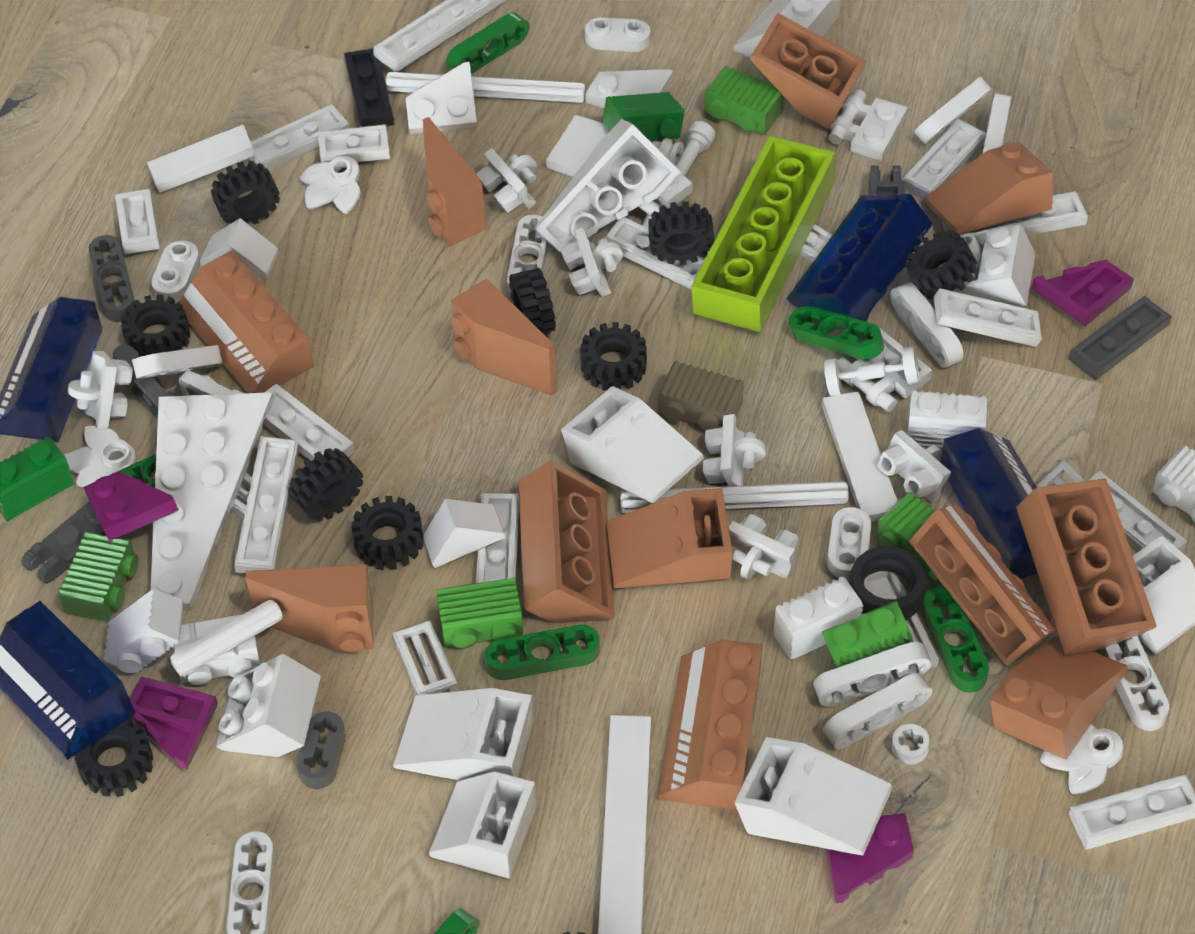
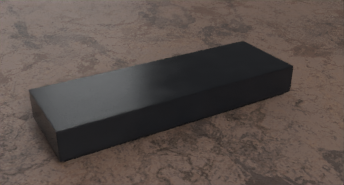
M373 48L344 53L360 127L393 126L394 117L380 60L373 56Z

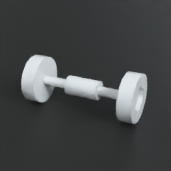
M915 347L902 348L903 363L885 365L884 362L858 366V370L840 372L837 358L825 360V378L829 395L842 394L843 379L859 377L861 381L886 377L888 372L901 370L905 371L908 385L920 383Z

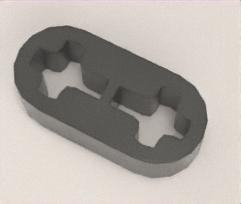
M330 711L320 712L310 719L305 743L301 747L298 757V771L301 781L309 788L322 789L327 787L336 777L346 735L344 723L336 713ZM326 727L333 728V732L328 733L326 742L321 743L320 733H324ZM318 756L322 757L324 767L319 768L317 773H311L310 768L316 766Z

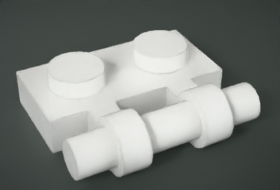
M855 90L853 95L845 100L841 116H837L833 121L829 140L833 144H840L843 139L851 141L850 152L882 162L907 117L908 107L877 97L872 106L864 104L866 99L865 92ZM854 119L863 121L860 126L852 123Z
M880 328L885 343L882 353L869 360L857 359L854 363H850L842 357L838 360L840 372L858 370V366L884 362L885 365L903 363V346ZM917 358L920 383L908 385L904 370L888 372L886 377H881V380L877 383L871 379L860 381L859 377L843 379V381L851 387L856 386L866 394V400L875 407L880 405L887 412H891L896 407L897 400L889 394L895 390L903 398H907L911 395L912 391L918 390L931 380L932 369Z

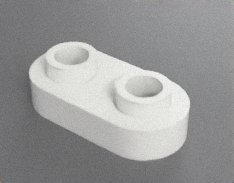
M598 17L586 24L585 41L589 47L597 50L639 52L646 49L650 44V27L644 21L637 19Z
M184 240L175 241L164 249L152 277V287L155 296L163 295L164 301L169 296L174 298L175 302L181 299L194 279L200 265L198 249L192 242Z
M843 508L834 515L832 520L827 566L834 576L838 578L839 576L844 577L846 580L850 579L851 569L856 559L868 550L871 519L866 512L859 508ZM847 530H853V531H855L856 533L846 532V531H847ZM847 561V562H850V563H852V564H844V563H841V562Z

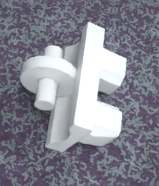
M492 148L487 151L484 156L489 163L477 173V176L482 180V185L489 193L505 182L506 185L493 195L501 207L509 213L521 203L528 209L537 204L534 198L527 192L528 188L523 183L527 181L530 184L536 180L534 175L537 168L536 161L530 155H522L520 157L512 155L509 158L511 163L509 167Z
M584 227L574 230L577 241L561 248L563 258L570 270L583 264L586 266L569 274L573 287L579 296L597 289L601 297L611 294L603 269L606 268L608 272L616 270V265L623 257L620 245L608 242L607 239H601L596 247L594 243L589 242Z
M93 351L90 371H82L80 380H74L69 383L68 394L78 399V408L85 409L86 415L96 420L95 425L97 428H108L110 419L126 416L127 398L123 393H114V386L129 385L132 380L133 369L127 361L110 359L104 351Z
M735 414L724 415L723 427L706 430V448L710 455L721 453V457L705 459L703 461V474L709 484L727 482L728 486H743L744 468L751 469L754 467V463L764 459L766 445L756 438L755 433H744L738 430Z
M902 430L894 434L889 447L882 453L877 464L878 469L886 476H893L898 473L905 479L903 486L907 494L912 492L915 497H926L931 503L940 498L942 486L951 474V471L939 462L942 455L940 448L932 445L924 449Z
M749 514L740 524L732 521L729 525L733 554L732 560L742 564L740 576L750 580L756 571L765 576H768L771 572L788 580L793 573L794 557L798 548L799 537L787 530H780L775 539L769 538L764 535L767 524L763 519L753 514Z

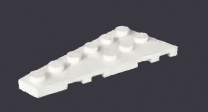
M272 392L159 397L155 488L172 495L178 511L153 522L151 590L157 588L182 599L184 603L183 610H192L208 570L207 564L213 548L219 542L226 515L230 514L250 463L249 457L255 441L259 440L263 429L262 423L267 411H270L274 397Z

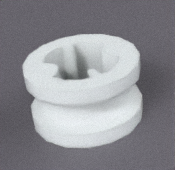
M665 138L659 147V151L675 166L684 151V144L682 142L672 144L671 139Z
M905 724L895 730L892 737V752L895 758L905 764H918L922 762L929 752L930 741L927 731L916 724ZM911 738L912 742L917 744V750L910 751L908 745H904V739Z

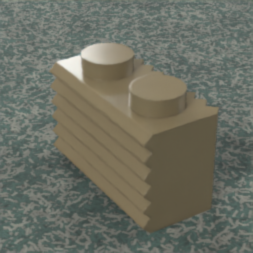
M674 361L658 393V413L663 414L667 419L674 422L684 420L697 424L705 431L723 427L724 415L735 414L737 417L740 406L743 403L744 382L741 379L736 380L734 377L729 378L727 375L722 376L720 373L715 374L713 371L708 372L706 369L701 370L692 364L687 365L685 362Z

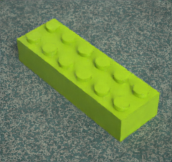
M769 135L691 285L693 314L761 333L835 183L836 152Z

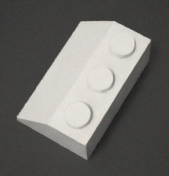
M772 0L735 43L733 51L750 58L777 13L823 37L839 18L841 0Z

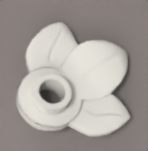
M338 156L329 163L313 164L303 172L300 181L308 185L305 192V203L308 210L316 209L332 201L344 215H347L354 208L361 194L357 184L360 167L354 158ZM346 169L343 173H338L340 170Z
M96 426L85 427L84 436L87 446L64 454L70 472L78 475L76 483L80 487L91 484L101 477L109 476L136 462V454L131 445L119 439L114 430L110 428H97Z
M1091 724L1067 760L1044 750L1040 761L1047 767L1069 771L1068 784L1070 793L1072 795L1083 794L1097 788L1105 781L1107 769L1115 766L1123 756L1124 746L1121 737L1116 732L1106 728L1096 729ZM1099 744H1109L1108 748L1105 750L1100 751L1095 749V747Z

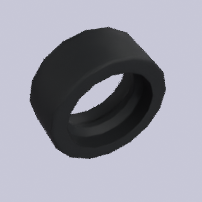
M879 546L866 550L856 559L851 569L849 584L862 601V614L897 601L906 621L919 611L924 600L926 572L921 562L909 551L895 546ZM879 571H890L905 578L910 583L911 590L903 597L884 599L868 591L864 586V580L870 574Z

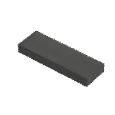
M1143 296L1073 348L1068 359L1096 381L1170 325L1172 316L1146 296Z

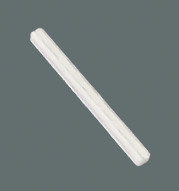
M389 72L386 78V87L389 92L414 93L443 75ZM471 76L474 97L582 103L585 99V85L580 82Z
M844 481L669 489L655 502L683 491L723 488L726 509L831 505L847 503L849 490L847 482ZM629 491L621 492L620 505L621 511L624 514L652 504Z

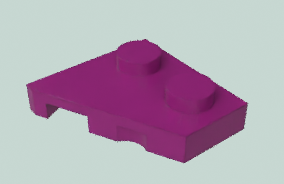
M1105 259L1090 263L1086 267L1065 269L1063 275L1046 280L1044 275L1037 276L1033 279L1032 289L1086 327L1132 288L1134 278Z
M120 471L101 477L83 487L108 541L178 511L172 495Z
M141 676L125 707L127 718L132 719L134 725L136 723L141 725L147 737L179 767L188 770L218 703L216 696Z
M906 813L880 816L864 855L825 848L836 903L844 902L849 899V893L865 883L871 885L882 878L887 870L898 868L913 858L914 848Z

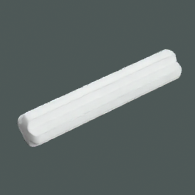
M273 600L262 603L173 654L170 659L174 669L181 676L189 674L281 621L283 618L282 611Z

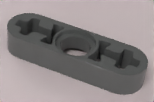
M102 235L92 240L89 245V253L105 316L113 322H121L122 315L126 316L125 309L128 306L134 309L133 302L135 299L120 241L114 236ZM110 251L112 260L105 262L103 252ZM110 274H119L122 276L118 281L113 283H107L103 281L104 278ZM121 295L123 305L116 306L113 296Z

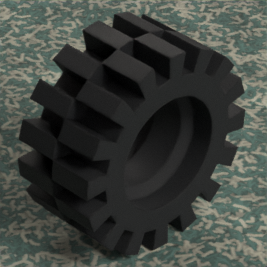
M243 161L238 162V168L233 169L230 165L226 168L228 173L223 174L220 172L217 175L219 181H213L211 195L220 216L226 223L229 221L233 223L241 218L247 224L248 221L258 224L259 217L262 216L264 219H267L269 217L268 210L274 212L277 208L275 203L280 201L279 190L268 168L265 169L261 163L256 166L254 161H248L247 166L244 165ZM247 191H252L250 194L244 197L237 198Z
M682 201V206H677L676 202H672L668 209L665 205L659 207V213L654 211L651 214L652 219L649 218L648 220L651 253L654 256L657 255L660 261H664L667 258L668 264H674L675 260H679L680 265L686 264L687 259H690L692 263L697 262L698 256L701 258L707 256V251H710L714 243L712 216L705 207L700 209V204L694 203L692 207H689L688 201Z
M945 231L943 237H941L939 232L934 233L933 239L930 241L928 237L922 239L924 244L922 246L916 244L912 248L915 253H909L907 256L909 261L905 262L907 273L913 284L927 299H933L939 288L953 292L956 288H959L962 291L966 288L964 282L971 283L973 280L972 273L977 271V262L965 239L961 238L960 234L956 232L952 235L950 231Z
M540 268L511 274L509 276V288L514 306L543 334L555 331L556 322L554 319L556 318L553 311L554 306L550 299V290L547 289V281L543 276L542 270L540 271Z
M150 295L144 296V303L141 304L137 299L133 302L134 309L129 306L125 309L126 316L122 315L121 328L125 344L133 347V350L135 349L139 356L183 350L182 346H188V338H191L186 312L183 310L180 302L175 304L174 298L169 296L164 301L163 295H157L156 300H151ZM157 324L168 326L165 330L158 333L143 332L148 327Z
M612 322V328H607V324L603 323L600 324V331L593 327L589 330V336L585 334L583 337V344L580 347L581 371L584 372L586 381L591 379L592 386L597 388L601 383L602 390L607 391L610 386H615L621 390V385L625 384L626 388L630 389L633 387V380L637 383L642 380V374L645 375L647 346L645 338H640V332L637 329L631 332V325L625 324L623 329L619 328V322ZM609 352H619L626 355L627 358L617 362H610L600 358V356Z
M331 448L325 449L323 455L320 451L315 453L314 460H305L303 463L306 466L303 469L298 468L295 471L298 477L291 478L289 483L292 486L289 488L290 497L310 519L322 521L324 517L327 520L333 518V512L335 511L338 514L343 512L342 507L345 504L348 506L352 504L353 500L351 497L358 496L360 490L357 487L363 485V480L361 479L363 474L343 451L341 452L337 448L332 451Z
M385 496V502L380 503L379 497L373 498V506L371 507L365 502L361 505L362 513L359 511L355 512L354 521H352L351 525L355 550H357L360 560L364 558L365 564L370 567L376 562V567L379 570H384L385 564L390 565V570L397 569V562H401L404 567L409 564L408 556L415 560L419 555L418 549L422 550L424 539L421 516L419 511L415 512V506L411 502L405 505V499L398 497L396 503H394L392 496ZM385 526H395L402 529V533L399 536L389 540H382L373 536L376 530Z
M111 716V723L106 724L104 718L97 720L99 727L96 729L91 724L85 727L87 737L79 734L76 739L78 746H74V760L85 786L89 785L90 790L94 793H97L100 789L102 796L110 797L111 790H115L118 797L124 795L122 788L128 787L131 792L137 790L136 780L142 784L145 783L148 779L146 772L151 773L153 768L151 761L154 759L146 732H143L141 725L136 723L133 726L132 719L127 717L120 724L118 716ZM125 747L129 750V756L117 765L103 766L98 762L100 755L110 748Z

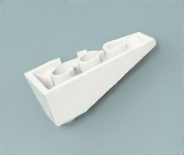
M621 119L596 146L536 225L535 229L562 253L561 248L577 241L574 230L584 227L587 236L590 237L603 226L616 219L620 220L627 216L631 210L658 198L681 172L633 124Z

